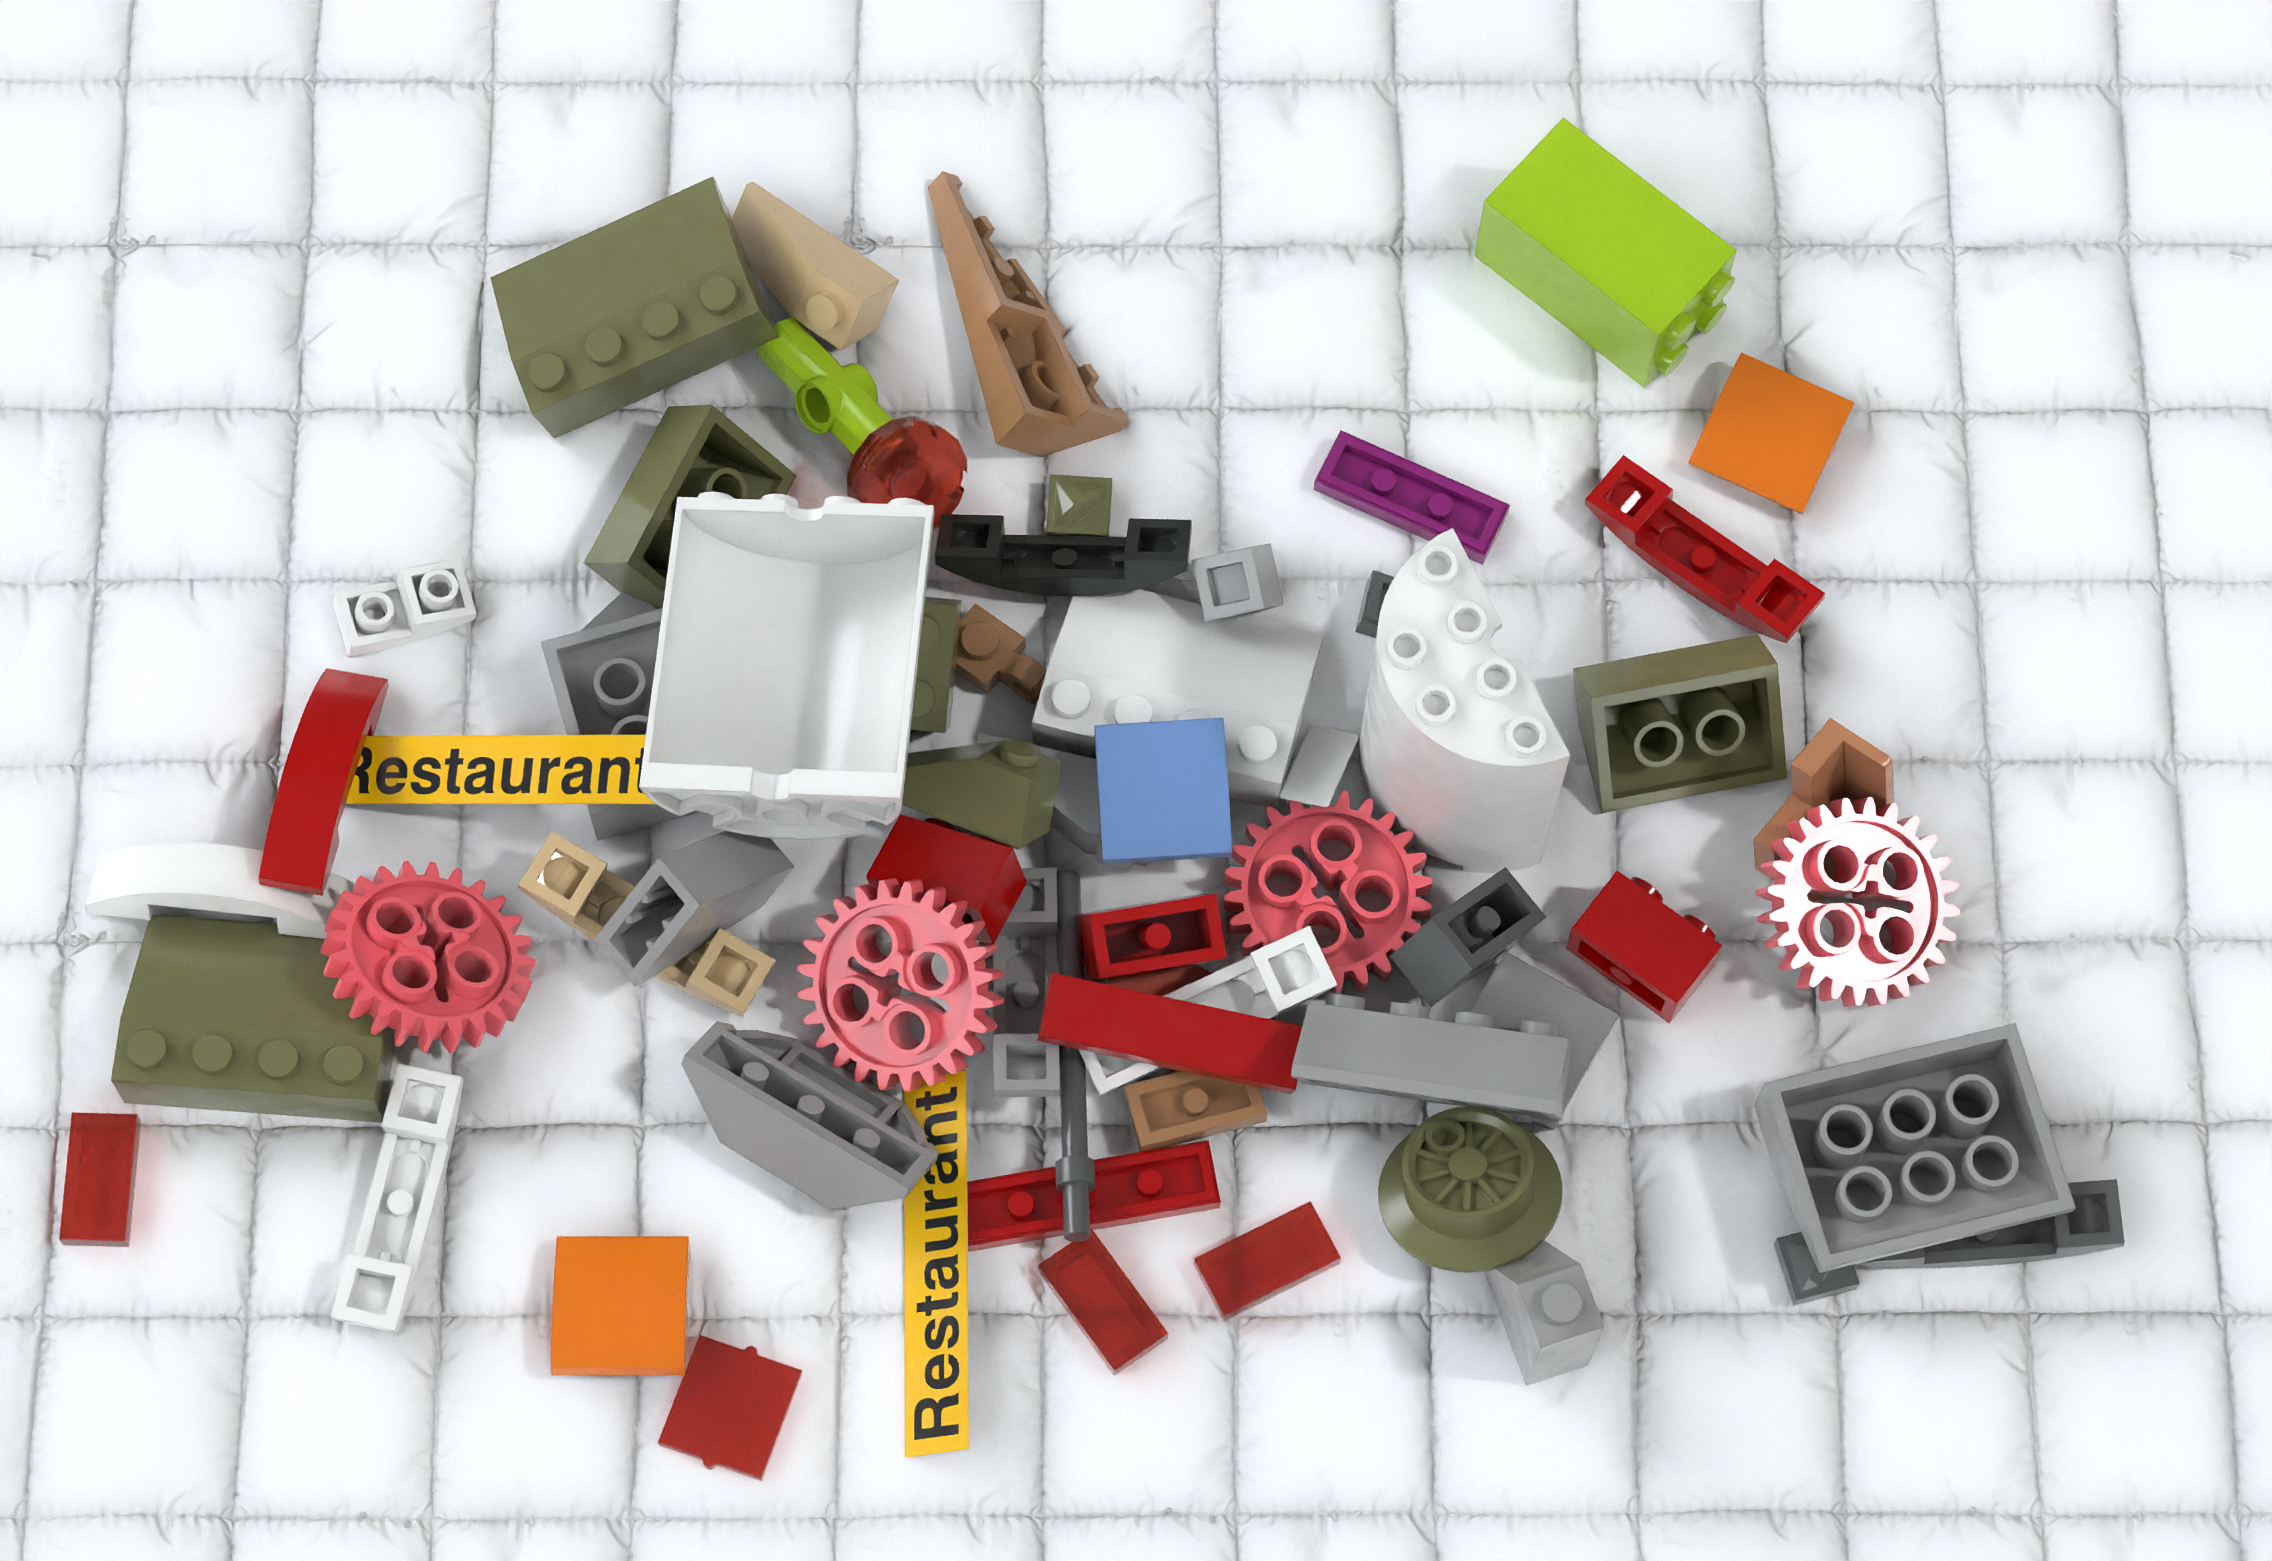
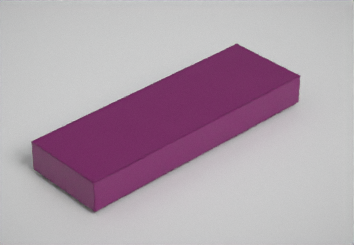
M1340 430L1314 481L1313 490L1428 541L1453 528L1468 558L1482 565L1501 530L1510 508V504Z

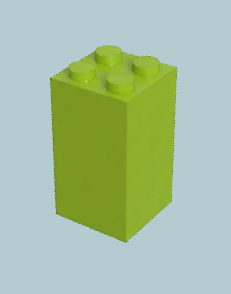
M1563 117L1484 200L1474 256L1645 388L1659 372L1664 376H1668L1677 368L1688 352L1689 347L1685 344L1698 330L1705 335L1722 318L1727 309V304L1723 302V298L1735 282V277L1731 275V270L1737 250Z

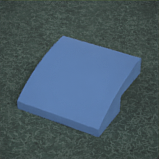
M1224 717L1094 725L1103 864L1232 857Z

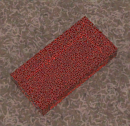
M72 1112L59 1240L63 1245L129 1247L141 1119L138 1114Z
M1309 1201L1194 1258L1193 1265L1224 1322L1339 1265L1341 1256L1314 1206Z
M1092 1228L1090 1229V1238L1088 1240L1071 1242L1038 1265V1272L1114 1376L1168 1339V1332Z

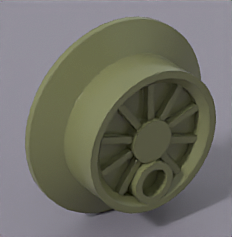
M1481 1107L1448 1109L1422 1122L1392 1151L1382 1169L1378 1186V1202L1383 1222L1398 1245L1411 1256L1430 1266L1464 1273L1494 1270V1268L1520 1260L1534 1251L1553 1229L1559 1217L1563 1197L1560 1171L1546 1145L1529 1130L1518 1125L1507 1116Z

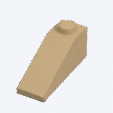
M752 181L746 184L733 214L732 221L750 266L790 316L839 350L847 348L877 330L899 283V279Z

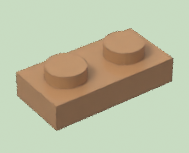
M1183 1071L1124 1086L1123 1093L1140 1152L1201 1139L1263 1123L1267 1120V1111L1259 1087Z

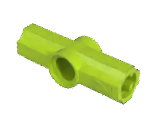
M790 317L777 322L775 328L779 337L759 346L756 354L795 394L796 411L805 427L811 432L820 435L831 431L879 481L896 475L899 469L912 459L917 443L878 404L877 387L869 372L856 363L841 366L807 329L794 318Z

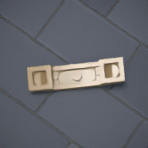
M551 831L519 882L518 889L556 917L598 943L595 937L635 886L607 870L608 863ZM719 928L713 939L655 975V977L711 1005L743 1017L776 960Z

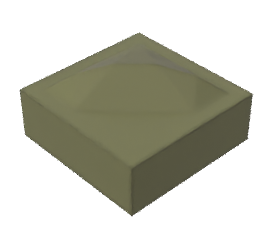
M1050 474L1046 536L1109 537L1112 478Z

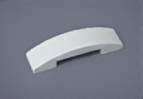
M206 843L151 844L116 850L101 855L85 908L86 914L151 920L155 905L272 917L277 919L278 934L325 939L327 933L324 930L332 910H335L343 891L352 893L354 882L330 872L323 896L259 884L258 879L263 851Z
M1307 926L1251 952L1249 957L1164 995V997L1273 1019L1336 987L1337 983L1311 927ZM1079 1050L1100 1096L1165 1069V1067Z
M398 1063L381 1125L385 1131L354 1250L353 1253L347 1252L331 1312L332 1319L397 1333L421 1267L442 1191L462 1093L463 1078L461 1076Z

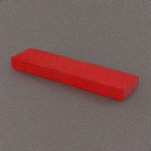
M1052 973L1048 978L1037 1041L1292 1094L1296 1090L1297 1080L1291 1077V1070L1302 1026Z
M1209 1140L1094 1160L1096 1187L1093 1191L1089 1192L1090 1231L1220 1208L1221 1200ZM1055 1166L967 1182L968 1252L1064 1236L1063 1193L1056 1190Z

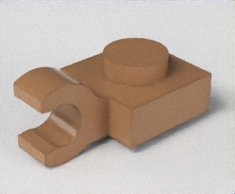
M976 603L960 621L955 672L986 694L990 692L998 681H1001L1025 701L1034 705L1039 699L1047 669L1034 659L1021 655L1026 649L1025 637Z

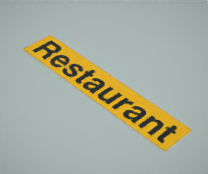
M646 735L367 736L346 804L656 803L650 800L639 788Z
M967 1070L955 1074L945 1073L946 1081L929 1086L923 1079L920 1088L904 1091V1103L907 1104L923 1128L928 1143H933L939 1152L936 1163L907 1197L904 1198L905 1458L969 1449Z

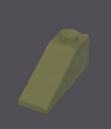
M1004 740L908 753L902 805L1019 850L1050 830L1063 761L1040 753L1038 746L1023 740Z

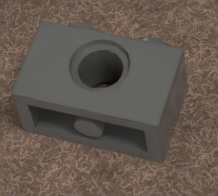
M1505 867L1432 917L1390 957L1429 1006L1432 1007L1500 959L1505 952H1509L1540 924L1546 916Z

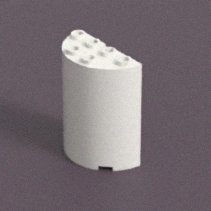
M704 492L699 494L698 498L677 497L639 788L650 800L678 816L685 815L694 810L714 815L713 828L744 835L789 840H826L862 835L865 833L867 821L874 820L888 825L899 816L902 809L935 513L933 505H925L918 500L910 498H896L889 501L888 504L861 503L859 500L847 496H832L825 499L824 505L820 508L801 509L797 499L784 494H768L763 496L761 500L734 499L732 496L721 492Z
M1452 528L1424 544L1405 562L1392 580L1384 597L1379 615L1359 740L1361 775L1369 798L1373 799V806L1379 817L1382 818L1384 815L1393 812L1396 817L1392 832L1397 835L1412 830L1414 838L1410 848L1417 853H1425L1426 856L1429 854L1443 861L1463 866V871L1497 873L1506 867L1510 872L1541 863L1570 759V753L1520 658H1503L1493 649L1491 638L1496 631L1501 629L1502 622Z

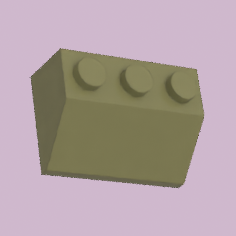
M713 405L668 406L583 563L619 592L628 594L653 605L657 609H661L664 602L677 497L698 498V495L704 492H721L732 496L734 499L761 500L763 496L768 494L787 495L797 475Z
M1758 634L1573 668L1578 723L1598 805L1602 813L1787 778L1778 663Z

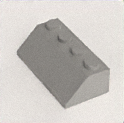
M1327 993L1325 1004L1311 1002L1308 1004L1291 1070V1077L1304 1084L1463 1107H1481L1498 1112L1562 1121L1573 1043L1570 1039L1558 1037L1560 1028L1558 1025L1521 1020L1519 1032L1493 1028L1494 1016L1456 1011L1454 1023L1429 1019V1007L1391 1002L1389 1014L1364 1010L1365 998Z

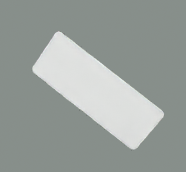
M1316 725L1311 726L1280 792V798L1328 807L1359 735Z

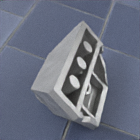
M716 1021L684 1055L681 1065L720 1143L831 1210L906 1198L936 1163L939 1152L933 1143H928L923 1128L906 1103L884 1090H879V1087L867 1080L862 1082L855 1081V1073L845 1067H834L832 1059L796 1038L759 1030H736L732 1024Z

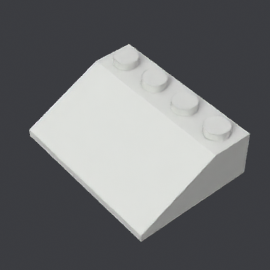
M1141 589L1104 595L1073 596L1050 658L1032 720V743L1036 746L1096 759L1094 725L1224 717L1229 798L1264 807L1271 806L1278 810L1281 801L1279 795L1289 771L1324 634L1243 614L1205 622L1201 604Z

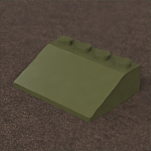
M713 176L490 277L511 361L532 415L554 439L779 337L718 184Z
M152 914L151 920L147 924L120 1017L111 1081L124 1103L382 1123L388 1098L395 1045V1030L387 1026L376 1035L371 1034L370 1029L374 1017L368 1013L352 1019L349 1013L355 999L353 997L345 999L334 998L333 993L339 978L324 976L323 971L329 959L328 956L321 954L324 939L278 934L277 924Z

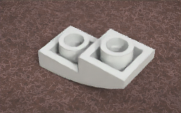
M461 558L399 569L397 580L335 591L333 605L348 658L416 642L470 622L477 615Z

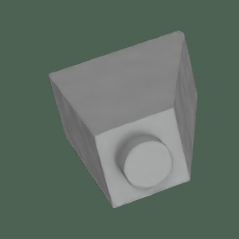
M729 831L720 832L659 856L595 939L636 987L713 939L719 928L727 930L760 909L795 866L771 838Z
M1543 1241L1524 1258L1494 1268V1270L1484 1271L1526 1386L1589 1365L1604 1329V1324L1582 1265L1546 1241Z

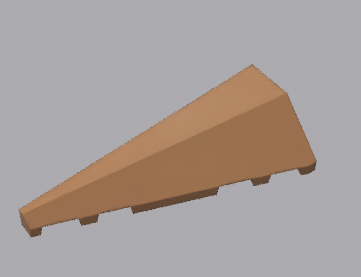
M942 171L928 186V191L996 445L1044 457L1120 432L1129 423L1122 408L1111 409L1106 406L1094 389V385L1099 379L1096 371L1091 364H1084L1081 367L1077 365L1063 339L1067 330L1016 259L1006 261L998 253L989 240L995 228L986 216H979L974 219L965 206L959 192L963 184L959 177Z

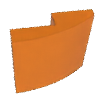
M1741 352L1688 463L1803 515L1855 402Z
M557 1236L552 1302L551 1375H685L688 1336L689 1236Z

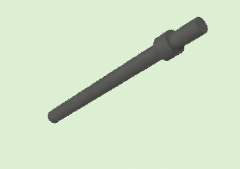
M1061 871L1057 873L1058 974L1083 979L1082 938L1078 914H1081L1080 874L1075 871ZM1059 1045L1062 1158L1055 1162L1056 1190L1063 1193L1064 1239L1072 1242H1081L1090 1238L1089 1192L1093 1191L1096 1187L1095 1161L1088 1157L1086 1064L1079 1049Z

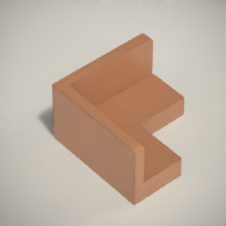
M1830 718L1791 763L1793 794L1753 839L1755 869L1766 875L1760 869L1761 864L1782 859L1770 845L1771 842L1783 837L1793 839L1786 824L1789 821L1800 818L1808 821L1807 809L1824 804L1829 809L1830 801L1847 797L1852 806L1855 800L1872 797L1876 810L1879 806L1894 803L1893 759ZM1827 852L1823 861L1824 871L1834 881L1838 872L1837 864L1834 858ZM1812 892L1807 894L1808 900L1812 903L1822 904L1827 898L1825 895H1818Z

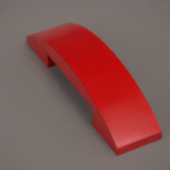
M1623 455L1586 497L1585 505L1626 546L1681 589L1738 624L1787 644L1825 599V593L1775 558L1768 566L1672 501L1673 489Z
M326 668L320 676L298 724L283 769L258 877L260 885L323 896L340 843L338 826L366 737L374 735L389 687L388 679Z

